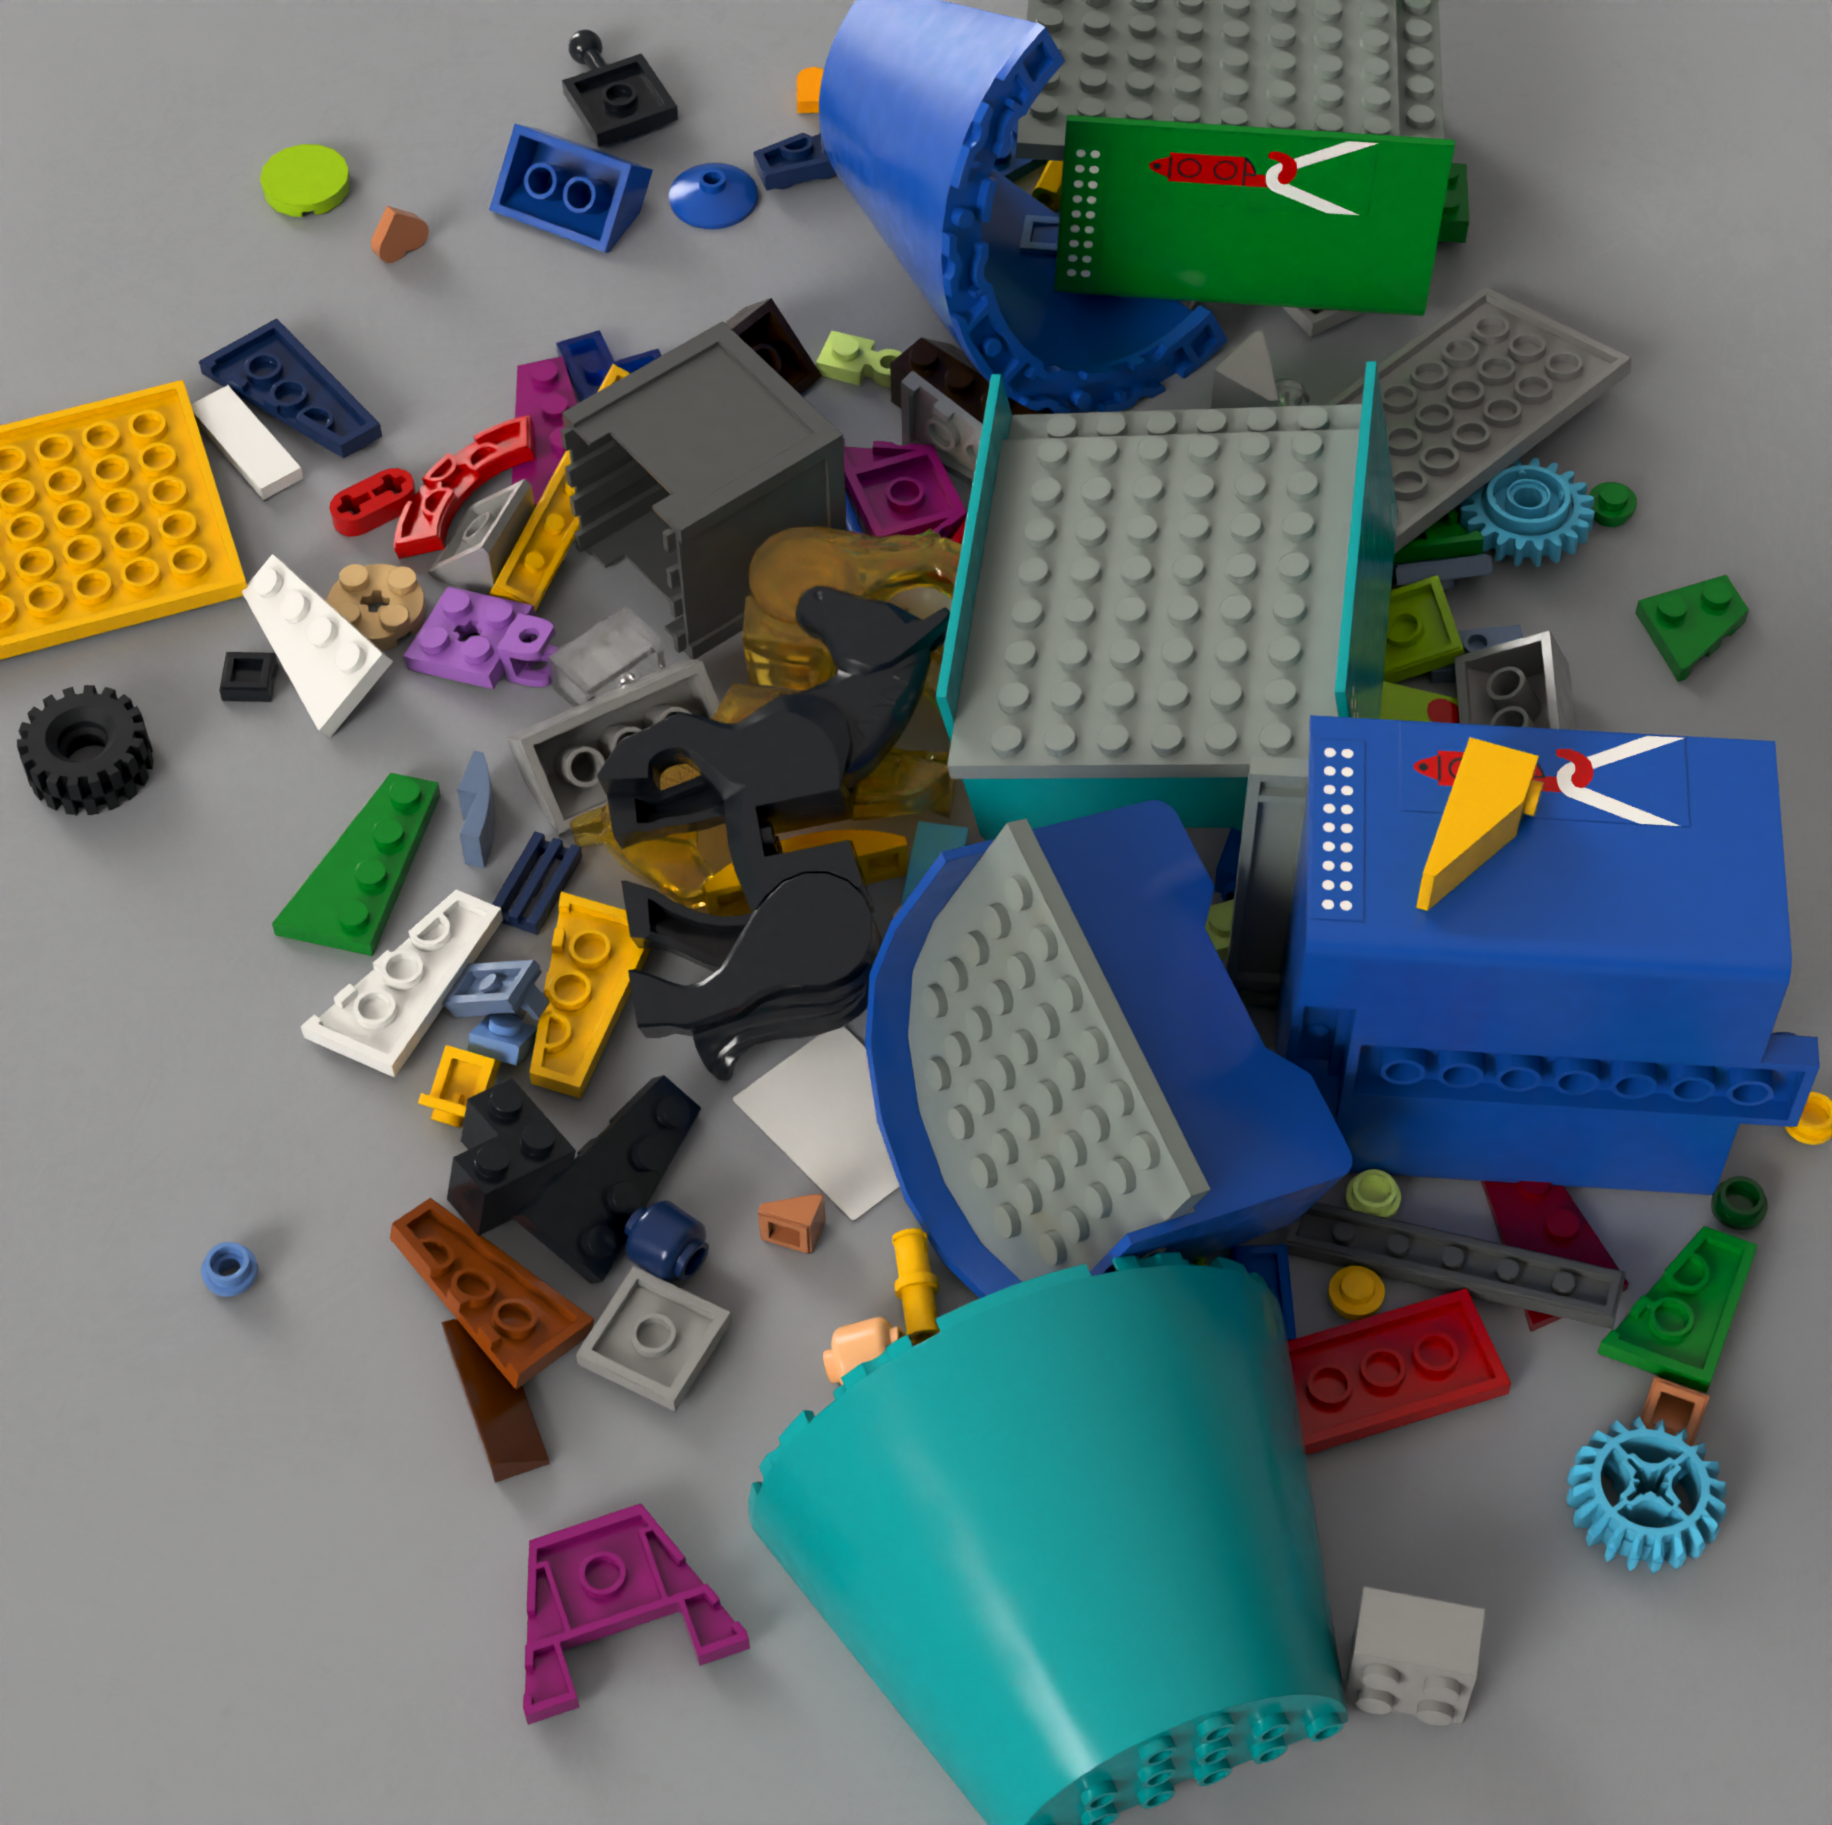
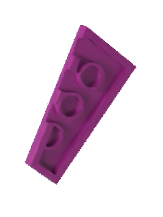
M563 356L517 366L515 418L530 415L534 423L535 460L512 468V485L523 479L528 481L532 486L535 507L566 451L562 446L560 431L565 428L562 412L577 404Z

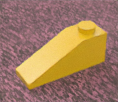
M1469 737L1422 874L1416 908L1425 911L1430 910L1516 837L1523 814L1535 816L1544 782L1534 780L1539 756Z

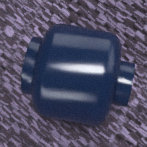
M670 1201L656 1202L648 1209L644 1206L638 1208L631 1215L625 1226L624 1231L628 1236L625 1247L627 1258L644 1271L669 1283L679 1279L683 1281L690 1279L701 1268L708 1255L709 1244L705 1242L707 1237L705 1226Z

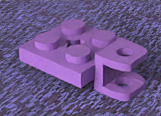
M447 587L403 656L408 670L489 689L495 688L504 672L509 682L531 687L548 686L552 683L565 661L562 651L549 644L556 635L553 624L546 619L537 617L533 605L453 587ZM472 633L479 634V636H470L465 642L462 641V638ZM536 662H548L547 666L543 669H531Z

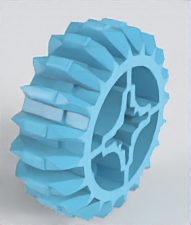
M1640 1416L1632 1421L1630 1431L1618 1420L1610 1425L1607 1434L1597 1430L1591 1435L1588 1446L1583 1445L1577 1451L1574 1460L1576 1465L1570 1468L1567 1477L1568 1486L1571 1487L1566 1497L1567 1507L1576 1509L1572 1519L1574 1528H1590L1585 1538L1587 1547L1599 1543H1604L1607 1546L1604 1553L1606 1562L1616 1558L1617 1553L1627 1557L1626 1564L1629 1572L1637 1567L1639 1560L1646 1561L1653 1574L1661 1570L1664 1559L1675 1570L1684 1565L1687 1556L1696 1560L1703 1554L1706 1547L1705 1543L1710 1544L1715 1541L1720 1530L1718 1524L1723 1522L1727 1511L1726 1504L1722 1502L1727 1492L1726 1482L1717 1480L1720 1472L1719 1461H1703L1707 1452L1705 1442L1691 1447L1687 1445L1688 1434L1686 1428L1677 1432L1675 1436L1666 1433L1667 1428L1664 1419L1656 1423L1654 1430L1646 1429ZM1605 1473L1614 1482L1612 1488L1619 1496L1617 1505L1614 1507L1610 1505L1602 1489L1601 1477ZM1677 1483L1683 1486L1688 1495L1691 1505V1514L1689 1516L1680 1508L1681 1501L1673 1492Z

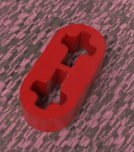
M389 468L334 495L330 501L329 509L335 530L348 537L360 536L399 517L406 501H412L416 495L415 484L411 474L403 469Z

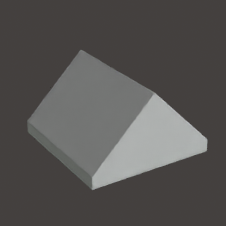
M1264 330L1254 331L1214 369L1211 409L1278 407L1279 399Z
M523 479L472 504L428 574L435 580L476 593L489 595L535 509L531 484Z

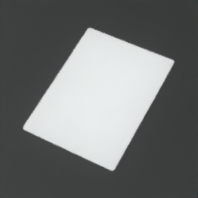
M844 1026L818 1035L733 1097V1101L851 1220L859 1218L900 1187L877 1124L866 1047Z

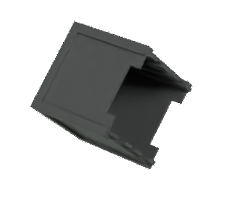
M723 321L562 412L563 425L565 427L560 430L562 446L566 451L569 450L571 464L565 467L567 483L571 488L574 487L575 494L569 497L571 513L575 517L578 516L580 527L578 531L574 532L576 549L580 553L585 550L590 556L593 555L605 568L626 557L670 602L671 615L674 618L679 617L665 626V630L673 637L674 649L678 653L684 651L691 659H697L797 598L806 589L820 584L848 567L843 434Z

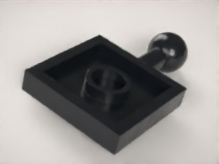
M583 29L571 36L568 43L570 56L577 63L587 65L590 71L562 80L563 94L598 147L678 120L677 105L642 53L607 65L601 56L603 49L602 41L595 32Z

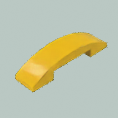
M832 830L781 840L783 853L849 840L861 866L866 885L905 876L908 872V844L905 836L872 830ZM733 862L716 873L704 884L707 914L739 916L751 913L734 870Z

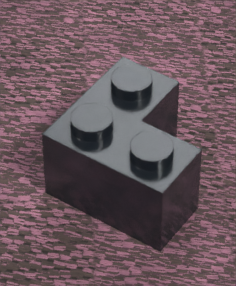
M513 1078L467 1099L461 1142L468 1150L453 1157L447 1200L477 1236H480L512 1220V1216L520 1208L530 1204L543 1191L542 1187L556 1173L562 1172L574 1160L576 1150Z

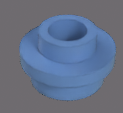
M223 1242L214 1246L207 1253L201 1267V1275L205 1286L212 1293L225 1297L236 1296L245 1292L254 1284L258 1275V1264L254 1254L245 1246L235 1242ZM227 1269H239L232 1275L222 1276Z

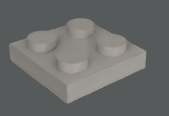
M633 1266L577 1351V1363L579 1366L676 1412L732 1323L731 1312Z

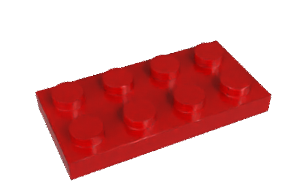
M1467 1288L1288 1341L1306 1455L1509 1394L1511 1387L1510 1379Z

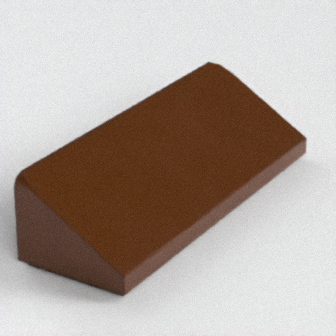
M457 1319L441 1322L445 1340L494 1482L496 1483L550 1464L523 1386L515 1390Z

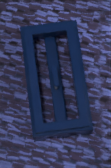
M535 831L492 905L501 908L503 916L501 923L538 935L558 901L561 891L563 892L583 857L581 847L575 844H571L570 848L564 847L563 840L554 837L551 842L546 841L544 834ZM541 854H543L542 858L540 859L539 863L537 864L536 868L534 869L532 875L530 876L529 880L527 881L525 887L523 888L522 892L520 893V895H519L518 899L516 900L515 904L513 905L512 909L510 910V912H508V910L510 909L511 905L513 904L515 898L517 897L518 893L520 892L522 886L524 885L525 881L527 880L528 876L530 875L532 869L534 868L535 864L537 863L539 857L541 856ZM555 860H561L560 865L529 918L523 917L531 901L540 891L543 881Z

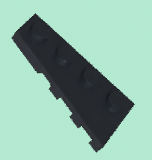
M665 1075L652 1078L609 1120L610 1125L596 1138L590 1139L577 1152L578 1156L562 1172L556 1173L542 1187L543 1191L530 1204L520 1208L512 1218L590 1284L603 1282L628 1238L624 1230L629 1218L638 1208L646 1207L699 1114L701 1107Z

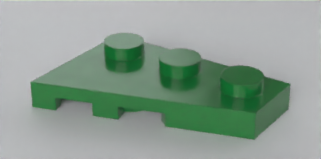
M1703 1226L1669 1264L1663 1276L1645 1296L1642 1295L1631 1307L1627 1317L1601 1341L1597 1353L1707 1393L1758 1245Z

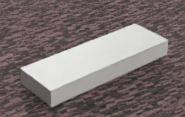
M229 385L191 404L197 425L262 500L304 479L300 465Z

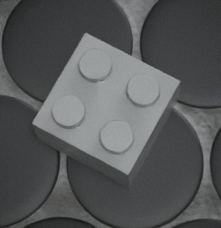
M1364 1586L1351 1642L1344 1690L1346 1702L1354 1703L1359 1709L1372 1714H1387L1391 1711L1416 1715L1420 1721L1430 1725L1445 1726L1452 1722L1463 1724L1477 1678L1485 1609Z

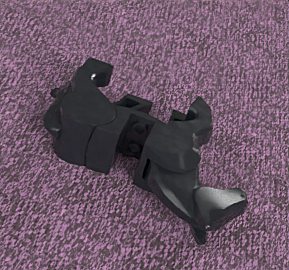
M813 586L806 589L800 595L795 610L796 620L804 632L822 642L828 649L838 671L837 675L808 690L795 694H781L739 723L728 724L699 715L679 712L622 739L616 745L597 774V777L607 795L613 836L623 850L642 841L657 840L670 834L701 831L726 823L728 846L734 870L752 912L739 916H717L697 912L676 903L654 889L626 880L621 881L630 937L638 948L668 951L714 972L702 982L684 986L635 969L628 970L637 1026L646 1038H662L673 1034L693 1037L697 1052L707 1070L718 1080L729 1081L733 1076L735 1063L739 1057L753 1046L773 1040L803 1038L827 1033L847 1025L861 1016L867 1009L869 975L883 940L872 916L875 910L861 866L850 841L845 840L783 853L780 838L775 835L852 819L858 783L867 778L879 766L897 743L910 722L922 696L932 652L940 647L946 639L950 611L946 607L922 620L889 602L855 595L830 586ZM687 764L701 774L661 790L660 778L667 768Z

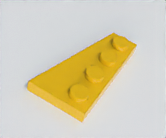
M561 891L557 927L554 928L551 946L550 968L546 974L544 995L550 1003L538 1021L530 1067V1079L533 1085L581 1099L631 993L628 970L635 969L641 971L651 949L638 948L631 939L626 910Z

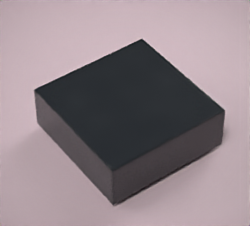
M226 652L219 689L222 701L271 702L278 667L276 654L264 652Z

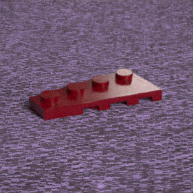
M1520 1180L1517 1183L1481 1181L1502 1244L1620 1270L1564 1186L1551 1185V1182ZM1626 1278L1622 1292L1626 1291L1629 1285ZM1524 1309L1530 1332L1562 1319V1317Z

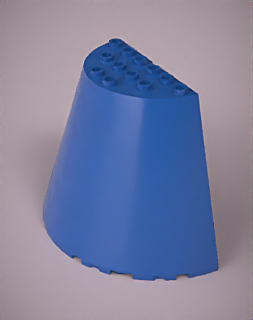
M856 0L851 5L833 40L821 80L819 121L824 149L839 179L968 359L989 383L991 374H1001L1007 397L1035 411L1042 410L1050 414L1085 413L1090 411L1119 412L1133 407L1141 397L1148 396L1153 398L1165 392V386L1160 383L1175 373L1185 379L1228 341L1212 311L1201 305L1192 311L1178 300L1054 292L1056 255L1020 252L1025 215L1059 217V215L996 171L993 166L997 155L1001 158H1006L1012 144L1011 131L1016 121L1027 114L1044 86L1065 62L1045 26L1037 22L943 0ZM1033 225L1031 242L1057 244L1059 225Z

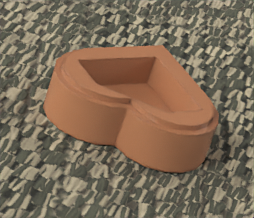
M387 206L372 237L371 249L374 254L386 263L396 262L407 251H414L425 243L429 234L426 222L414 213Z

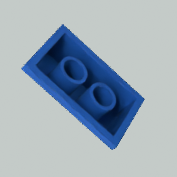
M514 124L489 210L609 253L639 215L653 169L538 128Z

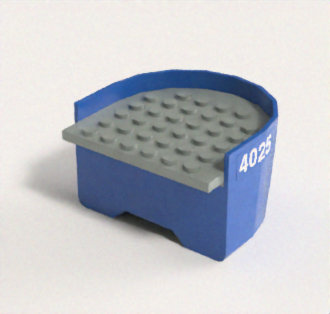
M1149 800L1031 829L1027 818L1006 823L995 839L942 851L891 920L870 971L865 1047L877 1124L904 1200L922 1230L927 1233L928 1240L942 1263L979 1298L1009 1286L1081 1264L1087 1265L1091 1276L1114 1272L1116 1269L1112 1260L1116 1257L1135 1255L1136 1258L1144 1259L1158 1253L1180 1252L1183 1259H1187L1189 1263H1192L1294 1223L1347 1175L1352 1167L1353 1158L1350 1149L1312 1075L1266 1048L1205 930L1215 886L1178 814L1165 802Z

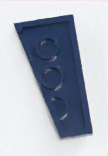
M821 132L812 137L808 134L800 133L753 152L754 166L766 191L786 189L794 184L816 179H830L837 175L824 149Z
M277 318L199 361L201 373L223 387L229 385L239 397L343 459L382 437L380 423Z

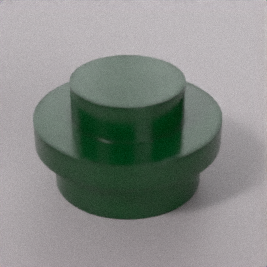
M1736 1176L1723 1181L1717 1186L1715 1194L1711 1198V1209L1716 1219L1726 1227L1734 1230H1749L1755 1228L1764 1220L1768 1209V1202L1762 1187L1756 1181L1748 1177Z

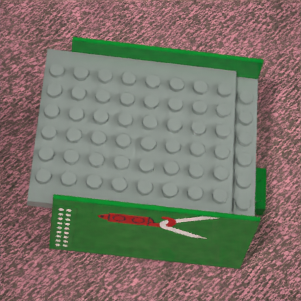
M1028 0L1027 20L1037 22L1046 27L1065 60L1044 86L1027 114L1019 118L1016 158L1063 161L1054 292L1424 316L1437 242L1466 243L1469 226L1467 164L1452 163L1455 140L1444 139L1439 0Z

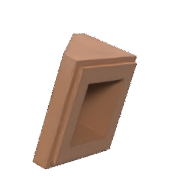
M811 1194L760 1204L758 1209L760 1238L770 1243L812 1254L825 1224L824 1195Z
M1654 1375L1640 1417L1646 1429L1654 1430L1657 1422L1664 1419L1667 1428L1665 1432L1673 1436L1686 1428L1688 1434L1686 1444L1691 1447L1697 1436L1710 1395Z

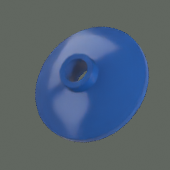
M706 163L691 167L682 172L673 181L669 190V203L673 213L681 221L703 229H721L743 221L752 213L758 200L757 186L753 178L744 170L724 163Z

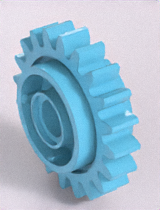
M1533 458L1530 465H1522L1518 459L1512 463L1510 468L1504 469L1460 503L1459 525L1467 528L1466 531L1468 533L1475 530L1479 531L1484 539L1483 552L1491 548L1496 549V561H1500L1506 555L1513 556L1515 566H1519L1523 562V558H1531L1533 564L1538 567L1541 565L1542 556L1547 555L1552 561L1558 563L1560 562L1561 550L1571 555L1576 554L1577 543L1586 544L1589 530H1592L1595 513L1592 510L1594 497L1586 495L1587 484L1585 482L1573 484L1575 474L1573 471L1558 475V463L1554 462L1547 468L1539 467L1538 458Z

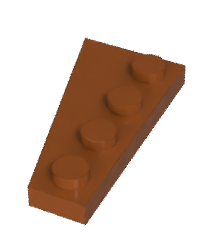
M431 1197L392 1223L390 1240L515 1390L586 1339L592 1330L594 1318L482 1235L477 1236L470 1226Z

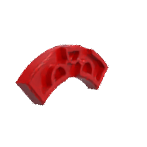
M530 415L505 421L474 435L475 442L466 446L455 455L447 453L423 476L422 481L424 484L412 501H406L398 519L393 548L399 559L445 549L446 536L452 519L463 502L477 488L511 467L535 460V426Z

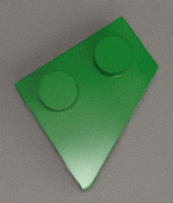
M1723 575L1638 600L1635 613L1679 682L1685 680L1690 675L1692 667L1704 655L1709 657L1720 647L1724 637L1734 634L1746 622L1749 609L1728 576Z

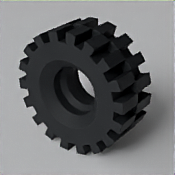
M84 685L83 693L75 694L73 687L63 689L64 697L56 700L52 694L44 698L45 708L41 711L34 706L28 712L31 724L21 723L19 728L21 739H17L20 759L30 787L32 786L36 797L40 801L45 798L47 806L55 811L63 804L66 814L77 815L79 807H85L87 815L99 814V805L107 804L109 810L120 807L117 798L124 795L128 800H131L137 795L134 784L137 783L145 786L149 779L146 769H153L154 760L152 757V746L142 714L137 706L133 707L132 700L125 694L118 699L115 689L108 687L104 688L102 694H97L95 685ZM93 745L105 747L99 755L89 760L74 761L69 759L75 751L83 747Z

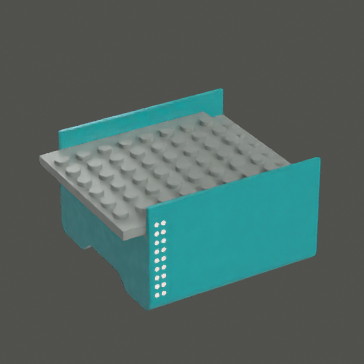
M1366 361L1362 404L1012 415L1002 375L991 374L936 691V700L951 743L947 768L951 779L963 780L980 835L984 840L995 839L1006 823L1027 818L1031 829L1149 800H1159L1170 805L1178 814L1184 828H1235L1242 832L1251 756L1309 759L1310 715L1380 719L1398 508L1377 361Z

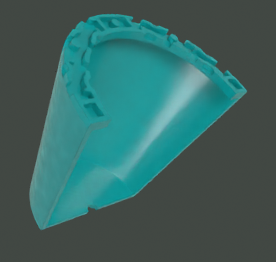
M1180 1252L1158 1253L1144 1259L1136 1258L1135 1255L1113 1258L1112 1263L1116 1269L1114 1272L1091 1276L1087 1265L1081 1264L1009 1286L974 1300L936 1318V1323L940 1329L938 1334L914 1347L907 1334L888 1345L885 1351L877 1358L862 1362L841 1377L844 1385L834 1390L835 1400L816 1416H814L813 1411L803 1410L779 1436L780 1445L768 1453L759 1466L764 1481L763 1483H752L748 1499L749 1520L754 1532L988 1825H1110L1117 1820L1119 1812L1139 1804L1144 1809L1154 1808L1169 1801L1176 1793L1173 1786L1182 1781L1196 1779L1199 1786L1215 1784L1226 1778L1232 1772L1231 1768L1250 1760H1254L1255 1764L1270 1762L1283 1755L1287 1751L1288 1745L1308 1737L1311 1742L1328 1739L1342 1730L1344 1727L1343 1723L1348 1722V1712L1284 1316L1272 1288L1269 1290L1264 1278L1258 1273H1247L1243 1264L1231 1259L1217 1257L1210 1262L1211 1266L1190 1265L1187 1259L1182 1258Z

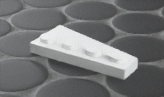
M272 554L247 584V588L242 593L317 729L331 738L393 661L289 566Z

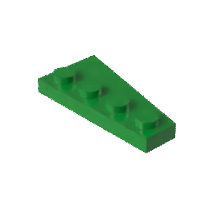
M390 773L272 922L275 935L373 956L440 798L439 783Z

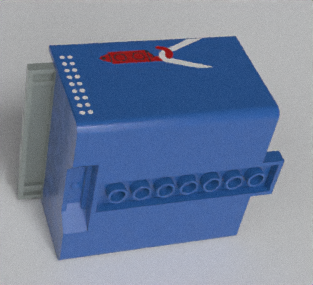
M1310 715L1309 759L1268 756L1250 757L1226 971L1243 1004L1276 1006L1275 1053L1312 1075L1350 1149L1353 1161L1349 1173H1361L1369 1169H1378L1393 1176L1517 1183L1520 1180L1551 1182V1185L1713 1195L1717 1189L1739 1124L1797 1127L1818 1073L1820 1061L1818 1037L1797 1036L1790 1032L1772 1033L1789 985L1792 967L1775 741ZM1469 737L1539 756L1534 780L1544 782L1535 816L1523 814L1516 837L1430 910L1425 911L1416 908L1422 874Z

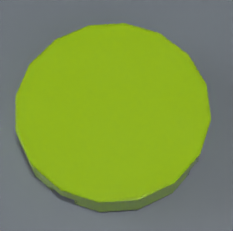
M300 144L285 148L271 156L262 167L260 183L266 203L273 209L292 217H303L302 212L314 211L315 215H318L338 206L349 193L350 174L344 157L334 149L319 144Z

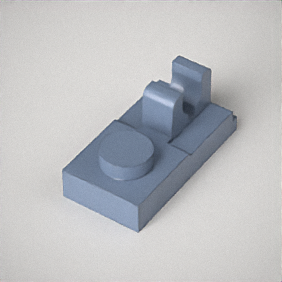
M535 960L468 964L442 1004L454 1017L488 1016V1014L508 1013L522 1020L528 1012L533 1019L539 1020L550 1001L534 985L542 973L539 969L541 966Z

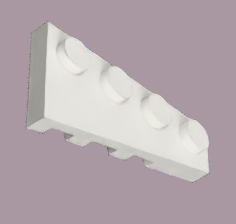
M456 889L408 931L410 938L395 951L390 952L387 950L372 963L374 969L355 986L349 983L334 996L335 1004L320 1017L314 1014L301 1026L303 1037L395 1078L444 1007L443 1001L468 964L475 962L503 921L501 908Z

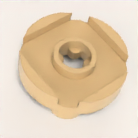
M388 564L348 565L340 571L339 580L332 586L327 596V602L381 651L398 646V639L404 637L410 631L411 636H414L422 627L426 617L423 589L417 581L415 572L405 566L397 567ZM373 603L387 604V606H380L378 612H369L368 608Z

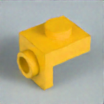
M445 1045L430 1095L421 1093L418 1104L433 1109L430 1119L462 1128L467 1099L494 1086L501 1062L493 1058Z

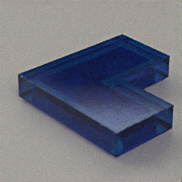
M600 330L556 342L557 354L559 357L563 356L570 382L580 402L598 392L612 364L632 373L662 356L659 349H654L614 361Z

